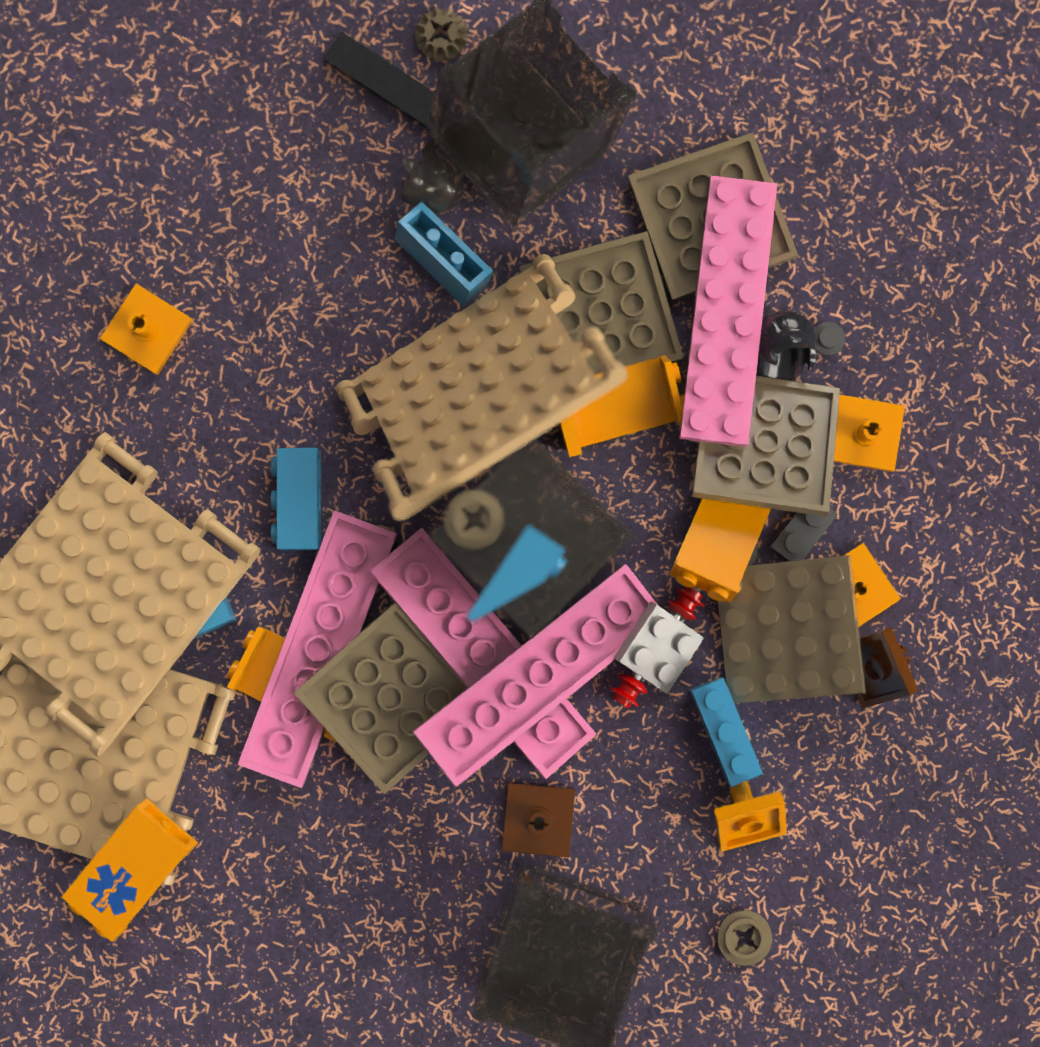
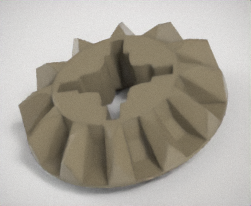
M435 8L433 11L423 14L422 19L416 24V43L420 51L430 59L437 61L450 60L459 55L467 43V27L461 15L452 12L450 8L447 10ZM433 24L440 29L449 27L447 30L449 42L442 37L433 40L436 35Z
M472 490L461 493L452 500L446 511L445 522L448 533L456 543L469 549L486 547L498 538L503 528L504 517L501 506L494 497L482 491ZM485 507L486 509L481 520L487 530L485 531L474 526L465 533L464 530L468 519L462 510L465 509L467 512L470 511L475 514L478 510L481 511Z
M750 910L734 911L727 918L723 919L717 932L718 945L721 952L729 961L737 965L749 966L760 962L766 957L772 945V932L769 924L761 915ZM734 928L743 932L751 929L750 937L756 946L753 947L751 944L748 945L744 942L735 949L739 938Z

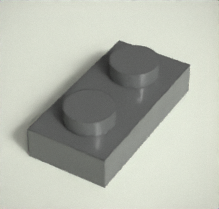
M831 508L827 517L796 512L771 544L770 548L788 562L803 560L838 514Z

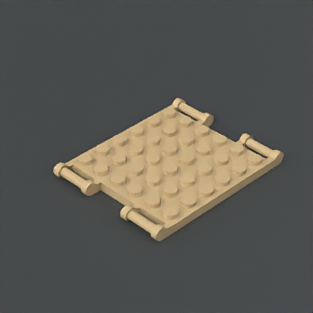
M541 254L537 256L533 261V266L510 278L505 284L489 294H485L461 312L455 313L450 319L427 331L423 336L406 347L397 350L384 361L370 367L365 373L354 380H343L336 386L339 398L345 401L352 417L351 425L355 433L365 435L381 425L396 456L391 460H380L373 466L376 480L382 482L391 502L389 508L395 519L404 520L626 380L627 370L621 362H617L604 344V336L598 328L587 329L582 334L581 340L574 344L556 316L557 313L574 302L575 293L569 285L563 283L555 271V264L549 255ZM542 279L546 280L553 291V296L547 300L536 285ZM594 353L604 369L603 374L597 378L584 359ZM364 392L373 408L369 413H364L357 398ZM404 473L413 492L408 497L403 496L395 477Z
M106 432L96 439L91 451L0 562V644L3 645L0 649V671L15 655L61 691L60 696L47 707L45 715L53 721L58 720L90 745L89 750L96 756L103 754L201 630L222 600L226 598L256 560L261 551L254 543L248 544L217 521V516L208 509L200 514L196 524L190 530L144 495V492L155 480L158 474L157 470L150 465H143L115 444V439ZM106 454L137 476L136 481L132 485L100 462ZM207 531L240 554V558L236 563L202 539ZM72 702L76 703L105 726V730L98 735L69 712L67 708Z
M15 655L4 667L2 674H0L1 830L93 859L131 811L147 798L185 832L191 830L194 819L172 812L170 809L190 749L193 748L210 755L216 754L218 734L229 701L234 700L236 690L169 669L105 752L100 756H96L89 750L90 745L58 720L53 721L45 715L47 707L62 692ZM211 693L216 695L217 698L203 739L196 738L194 736L208 694ZM72 702L67 708L69 712L98 735L105 730V726L76 703ZM172 871L162 884L173 885L176 874Z

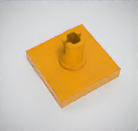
M135 284L100 339L158 375L193 322V319L140 285Z
M839 395L834 462L894 472L905 406Z
M861 543L845 554L851 556L858 627L901 599L864 543Z
M745 781L729 788L734 804L714 809L717 837L722 852L787 834L785 802L781 791L753 798L749 784Z

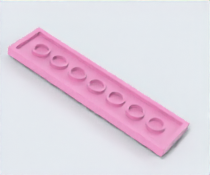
M712 175L710 177L679 439L739 447L748 446L777 192L776 183Z
M334 510L238 765L294 786L303 787L325 728L293 692L362 631L379 583L369 572L391 554L398 535L397 533Z
M423 528L418 530L369 572L391 599L397 602L467 688L522 646L493 611L474 622L467 618L480 596ZM565 699L515 739L513 743L544 779H547L590 741L596 733L571 703Z
M627 564L623 565L414 730L413 734L451 783L457 787L614 661V656L649 603H657Z

